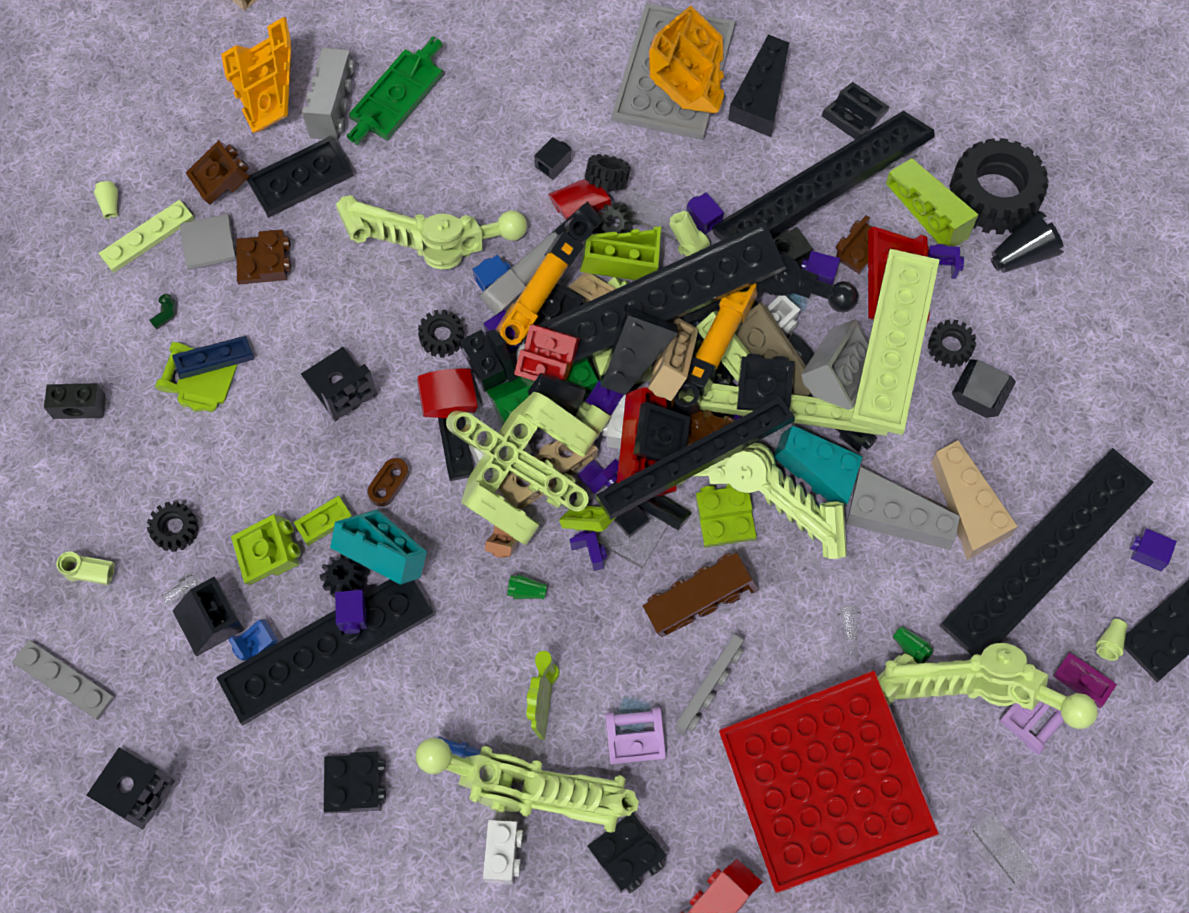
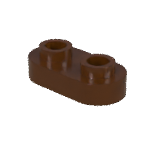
M399 458L389 459L379 470L367 490L369 499L374 505L379 507L386 506L398 494L409 477V470L405 461ZM394 470L401 471L400 475L397 477H394L391 474ZM379 491L386 492L384 497L377 496Z

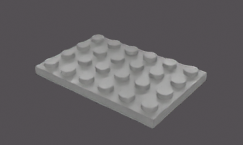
M646 3L613 109L612 121L703 140L711 113L682 109L650 78L649 49L655 34L683 11ZM702 15L723 36V61L720 62V71H723L735 28V21Z

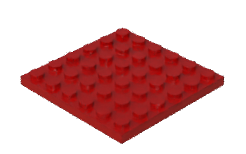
M875 671L718 730L774 891L777 894L940 835Z

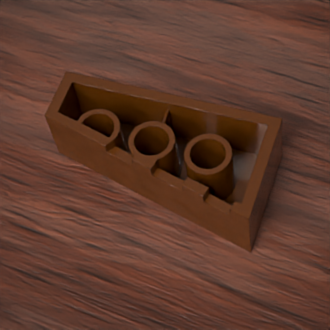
M737 552L733 555L732 553L723 555L717 560V564L710 568L708 566L702 567L694 573V577L686 581L684 579L679 580L670 586L671 589L663 594L656 593L647 599L648 602L642 606L660 637H664L695 621L693 616L697 614L699 617H705L715 612L720 603L732 604L740 600L739 597L747 590L751 594L759 591Z

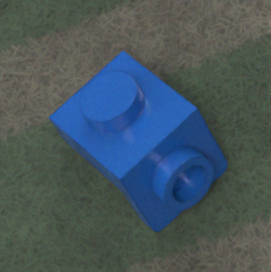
M259 619L242 635H232L228 639L232 645L233 653L242 661H246L279 641L266 619Z

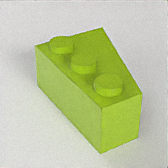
M661 226L646 231L633 229L629 233L617 234V232L591 235L585 240L583 245L580 272L637 280L658 270Z

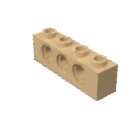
M680 318L673 321V323L677 324L678 334L657 357L648 387L656 396L672 401L687 378L698 333V328Z
M556 441L553 444L548 443L544 445L534 457L543 463L548 459L553 463L556 470L571 476L592 460L598 458V449L592 444L586 455L582 457L559 441ZM564 451L572 453V455L568 458H563L560 456V454ZM508 472L496 490V493L505 498V501L522 510L543 496L539 491H530L528 486H519L518 483L522 479ZM555 477L548 483L549 490L556 487L557 481Z

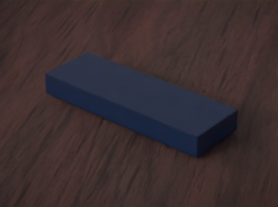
M246 335L172 355L179 379L254 360Z

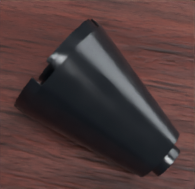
M1041 211L1033 213L992 251L993 257L990 260L997 271L1002 270L1003 273L1064 253L1063 250H1060V248L1064 247L1060 234L1052 222L1047 224L1044 221V218L1047 217L1045 213Z

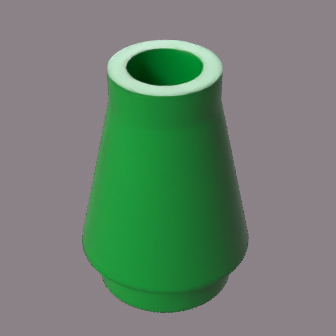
M518 573L517 576L510 575L507 596L513 597V600H544L547 584L540 583Z
M904 626L899 628L893 635V639L899 644L904 653L913 657L917 664L925 663L934 652V649L930 647V642L910 632Z

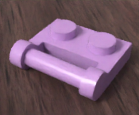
M1040 701L1033 710L1024 709L1015 703L999 721L1021 739L1033 752L1039 755L1045 748L1044 744L1064 720L1061 716V711L1053 708L1056 713L1036 736L1032 735L1029 730L1047 709L1051 707Z
M660 707L652 708V711L619 715H614L613 712L605 713L610 764L666 759ZM650 722H653L654 730L622 734H616L615 726Z

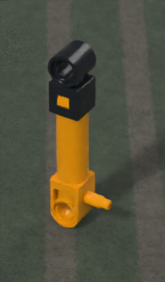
M576 216L563 225L562 233L555 237L544 254L546 257L531 280L496 327V331L505 340L508 347L520 343L527 336L530 324H533L538 317L536 314L566 268L571 267L582 250L583 245L580 242L591 236L593 225L587 217ZM574 224H577L581 227V236H578L574 233ZM507 326L511 327L515 332L512 340L508 339L505 335Z
M756 283L748 286L749 290L746 292L737 291L721 299L719 303L720 309L696 356L691 358L687 378L674 396L675 407L680 414L689 416L697 413L700 409V395L706 397L717 376L716 369L740 322L744 323L756 300ZM684 396H692L694 398L688 403L681 401Z

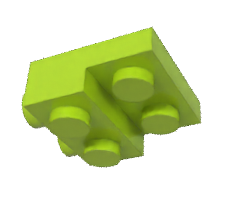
M727 484L725 489L718 490L714 486H706L696 493L695 502L704 548L756 540L757 536L749 493L740 492L730 484Z
M273 514L231 536L244 584L252 585L271 574L279 576L299 565L298 557L301 555L298 545L292 542L290 534L293 533L294 529L288 519Z

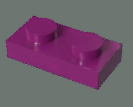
M1070 652L1053 675L1054 678L1076 693L1088 695L1095 701L1098 708L1103 707L1117 686L1116 683Z

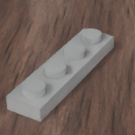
M734 634L676 723L675 730L682 735H685L688 730L691 732L695 730L701 720L697 715L703 707L708 709L716 695L712 692L717 684L722 687L730 675V672L727 671L728 667L732 662L737 664L744 653V650L741 649L744 640Z
M28 640L12 661L19 668L97 721L115 699L112 695L30 640Z

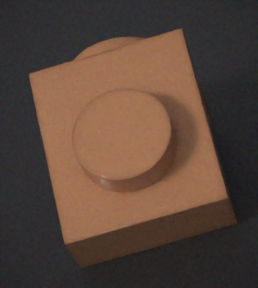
M494 525L493 534L486 541L485 551L491 552L492 555L499 558L510 557L518 548L519 541Z

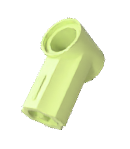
M689 212L675 213L670 218L669 225L680 243L678 251L681 255L689 256L710 246L708 238L697 229Z
M582 401L575 418L587 425L599 436L611 416L596 406Z
M74 552L61 554L56 564L57 569L67 580H80L103 585L110 584L115 570V563L112 561L78 556ZM77 563L74 570L67 571L70 564Z

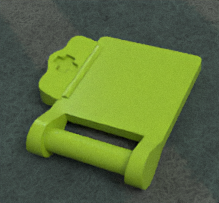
M172 342L169 347L170 356L161 379H157L155 388L162 392L179 394L177 397L179 404L190 408L194 412H214L218 404L225 402L238 364L179 379L177 384H174L171 380L176 368L172 355L194 348L178 342Z
M540 651L535 656L538 677L533 676L531 678L530 688L527 693L526 717L532 721L531 728L540 740H545L552 686L560 676L559 668L552 664L553 659L547 651Z

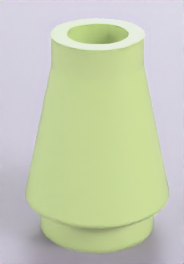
M111 181L97 183L94 195L102 211L103 218L117 217L118 188Z
M1113 619L1098 640L1096 647L1097 654L1100 657L1109 661H1116L1123 655L1125 634L1128 627L1124 621Z

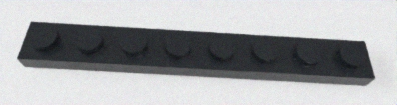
M781 397L601 491L596 494L597 501L611 520L793 423L795 416Z

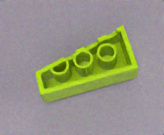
M911 158L889 172L886 185L937 244L956 247L969 239L978 214L919 163Z

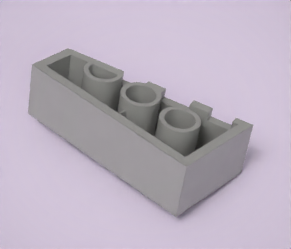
M321 49L316 65L317 77L313 76L311 81L312 92H308L306 98L308 107H303L302 111L309 136L312 139H325L331 136L333 140L338 141L339 133L344 132L345 123L342 117L343 113L348 111L346 95L351 93L352 81L350 74L355 73L356 67L355 60L351 58L350 50Z
M860 467L846 524L950 550L956 538L960 516Z

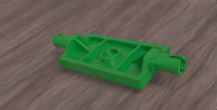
M432 36L421 50L418 49L413 53L404 49L350 111V119L357 123L347 134L350 142L353 143L356 140L354 144L359 145L369 132H373L388 141L443 76L442 69L432 63V58L443 47V43L438 38L436 39V37Z

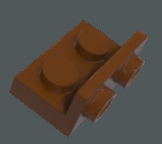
M867 215L861 221L856 220L849 231L848 237H842L835 247L837 250L836 257L840 258L839 262L859 275L868 265V230L872 226L869 225L870 217Z

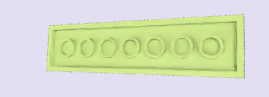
M893 249L889 250L852 415V424L903 435L939 259Z

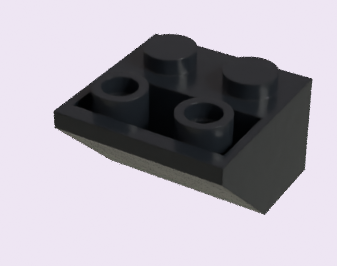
M215 577L190 589L172 610L196 657L228 640L232 635H237L245 630L225 591Z

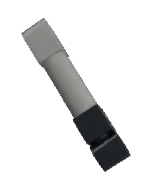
M588 201L479 295L480 299L494 315L499 313L523 292L546 257L544 254L555 237L562 233L563 225L568 220L576 216H585L591 221L593 229L603 221ZM574 224V233L578 236H581V227L577 224Z

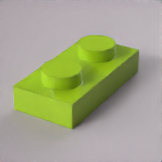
M337 496L293 523L307 546L333 532L335 521L352 517L340 496Z
M586 506L581 511L569 509L559 519V522L564 529L601 532L606 530L615 518L610 520L602 507Z

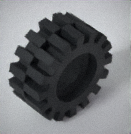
M597 154V156L591 155L588 159L584 177L586 181H589V184H595L596 188L603 187V190L610 189L615 191L616 189L621 191L627 186L631 167L628 166L627 162H623V159H616L615 156L609 157L607 154H604V156L601 154Z
M443 309L442 314H439L438 310H434L435 315L433 316L429 312L426 314L427 320L422 318L421 325H418V336L422 348L424 347L427 353L431 352V356L436 357V354H439L440 358L444 357L446 353H448V356L453 355V350L455 352L459 350V340L464 338L463 326L459 317L455 318V313L450 312L448 315L447 310ZM438 327H446L451 331L450 337L442 341L434 340L432 333Z
M949 319L945 320L944 324L940 322L937 327H934L928 341V349H930V356H935L934 361L936 363L940 360L942 362L941 366L945 367L946 364H950V368H954L955 364L960 367L964 362L967 363L976 347V335H971L973 331L971 327L967 330L965 329L966 323L963 322L960 326L958 325L959 320L954 319L953 324H951ZM946 337H954L959 340L961 348L958 351L948 350L943 346L942 340Z
M175 501L173 505L170 502H166L165 508H162L161 505L157 506L156 508L159 511L157 513L152 511L150 515L153 519H148L147 524L150 526L147 527V531L151 539L159 548L161 547L165 551L170 549L172 552H177V548L181 550L186 549L184 545L188 544L190 546L193 543L191 539H196L197 537L196 530H199L198 521L192 511L185 504L182 503L180 505L179 502ZM171 519H180L183 523L181 531L172 536L166 535L164 533L165 524Z

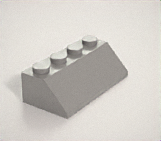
M856 319L830 329L801 374L803 384L810 390L813 397L847 410L852 409L856 403L869 343Z

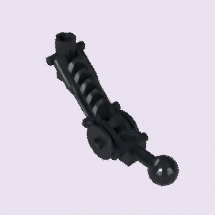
M780 252L779 254L786 270L756 283L757 293L764 291L770 295L783 296L792 292L809 298L810 294H814L827 299L833 310L842 313L854 309L859 298L857 289L850 282L841 281L831 285L817 280V274L800 268L796 260ZM746 287V288H744V289H742V290H739V291H740V292H746V291L749 290V288ZM721 299L680 317V319L690 325L692 321L698 319L700 324L713 311H719Z

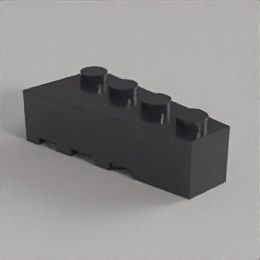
M768 34L730 104L729 121L766 136H772L790 42Z

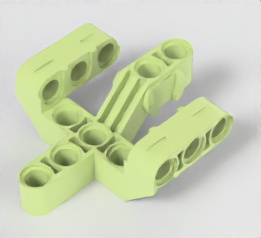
M533 392L511 412L498 433L467 412L454 411L448 415L446 420L447 428L457 437L484 454L468 478L461 503L526 546L540 523L495 493L508 472L529 483L528 489L530 491H539L547 497L546 502L556 508L563 506L573 511H581L587 506V492L575 484L577 480L567 473L562 474L556 470L553 463L548 459L543 463L523 451L538 427L582 457L586 455L598 437L595 431L540 393ZM463 416L466 420V425L462 430H458L456 422ZM517 424H520L522 432L518 437H515L513 429ZM485 431L487 440L484 444L480 445L478 443V435ZM506 446L508 449L507 456L500 459L499 450L501 447ZM492 468L493 477L486 481L484 473L487 469ZM555 477L557 481L556 487L549 490L548 483ZM573 492H576L577 499L573 504H570L569 497Z

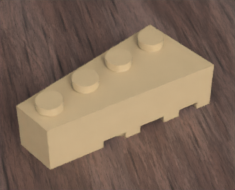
M959 441L937 451L931 464L945 497L948 510L960 516L957 535L962 543L965 557L969 560L1011 537L1018 526Z

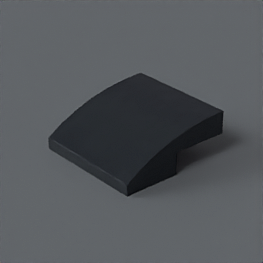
M851 82L839 92L837 99L823 110L821 116L853 139H857L869 132L888 112L890 107L856 83Z
M540 373L528 390V395L530 396L533 392L540 393L575 417L586 390L584 387Z

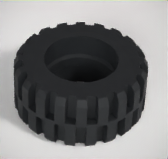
M995 138L986 139L985 143L979 141L973 144V147L966 149L962 157L959 158L949 187L951 192L978 214L974 229L979 226L983 228L982 232L988 234L990 230H995L996 234H1004L1007 229L1009 233H1013L1033 213L1039 211L1049 186L1046 167L1041 166L1043 161L1038 155L1034 156V151L1028 146L1024 148L1021 146L1022 143L1014 141V143L1008 142V139L1000 138L999 141H995ZM989 174L1006 177L1015 184L1019 194L1012 197L992 195L980 185L978 178Z

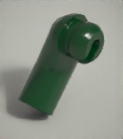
M165 293L159 297L158 301L161 304L160 313L149 319L156 330L175 316L176 301L170 294Z

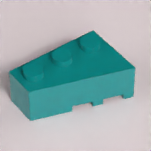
M793 425L781 434L774 454V458L798 479L801 477L809 484L815 494H820L828 502L838 501L844 503V505L848 504L862 456Z
M373 510L335 521L330 544L331 549L400 585L421 578L427 551L380 511Z

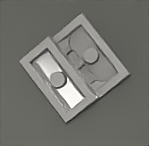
M228 214L180 224L183 251L188 270L236 260L235 245Z

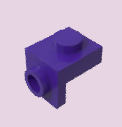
M945 244L930 245L928 257L939 259V265L951 266V279H956L959 271H963L964 257L960 256V247L947 246Z
M598 381L585 402L596 406L608 415H612L624 394L601 387V381Z
M614 459L603 470L592 460L580 471L577 477L595 494L603 485L609 487L617 480L616 472L618 471L619 461Z
M579 532L569 539L572 551L587 547L593 571L604 569L603 560H607L604 545H598L595 532Z

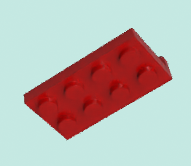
M876 226L868 230L869 319L874 320L889 250L893 249L928 257L927 236L921 234L913 239Z

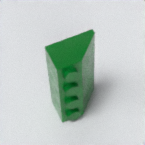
M587 360L572 366L566 380L585 388L586 392L583 400L589 397L598 382ZM519 376L510 383L507 381L486 390L502 425H504L511 412L529 397L528 390L534 383L533 380Z

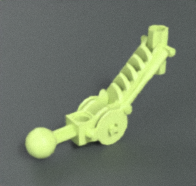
M353 195L341 197L340 201L336 203V210L350 240L361 243L365 242L368 237L410 247L415 249L419 256H423L429 266L442 270L456 267L461 263L463 256L468 257L473 252L482 251V239L501 235L508 241H517L525 235L528 227L526 218L516 210H508L501 214L498 222L479 226L475 218L468 215L462 216L461 219L444 213L435 214L428 218L418 214L415 218H411L358 202L354 199Z
M755 442L694 475L709 476L710 484H730L740 492L751 493L760 491L764 494L770 506H773V503H775L776 509L781 515L785 511L788 520L792 524L796 520L798 528L802 532L807 529L808 535L813 541L817 537L822 542L823 557L828 559L846 557L844 503L833 501L821 503L820 507H818L810 493L806 497L803 488L799 484L795 488L789 476H786V479H784L782 471L776 467L773 453L765 445Z
M1007 643L990 645L984 649L981 656L975 654L971 660L967 661L957 660L953 662L917 664L913 657L904 653L901 656L898 655L893 661H887L885 670L878 677L889 705L895 699L963 694L968 695L970 698L981 696L987 702L997 706H1009L1017 703L1022 708L1033 710L1041 701L1060 710L1064 722L1071 728L1076 729L1090 727L1098 716L1097 706L1092 698L1080 693L1071 694L1067 697L1048 688V674L1036 669L1032 664H1027V658L1023 651Z
M434 737L425 739L416 750L415 760L422 771L436 775L447 770L460 775L458 785L471 789L469 799L472 802H479L490 807L491 810H496V812L520 811L523 816L527 817L531 815L533 808L563 814L575 820L605 825L604 830L612 833L615 832L618 817L630 816L632 812L638 809L639 801L635 796V792L624 789L626 779L621 775L615 777L614 780H608L581 774L566 775L541 770L543 763L539 760L532 761L530 764L517 758V756H512V754L492 753L493 749L489 746L482 747L480 755L462 758L452 754L448 743ZM512 781L524 783L522 792L511 789Z

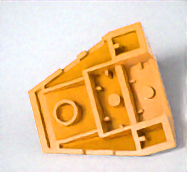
M690 5L655 34L649 49L650 78L682 109L709 113L719 112L724 98V90L720 86V80L724 78V72L720 71V62L723 61V36Z
M285 17L268 25L269 38L254 47L246 48L235 45L221 54L225 77L228 82L232 83L235 89L233 92L235 97L243 103L245 108H242V112L253 133L260 132L288 116L292 47L287 18Z

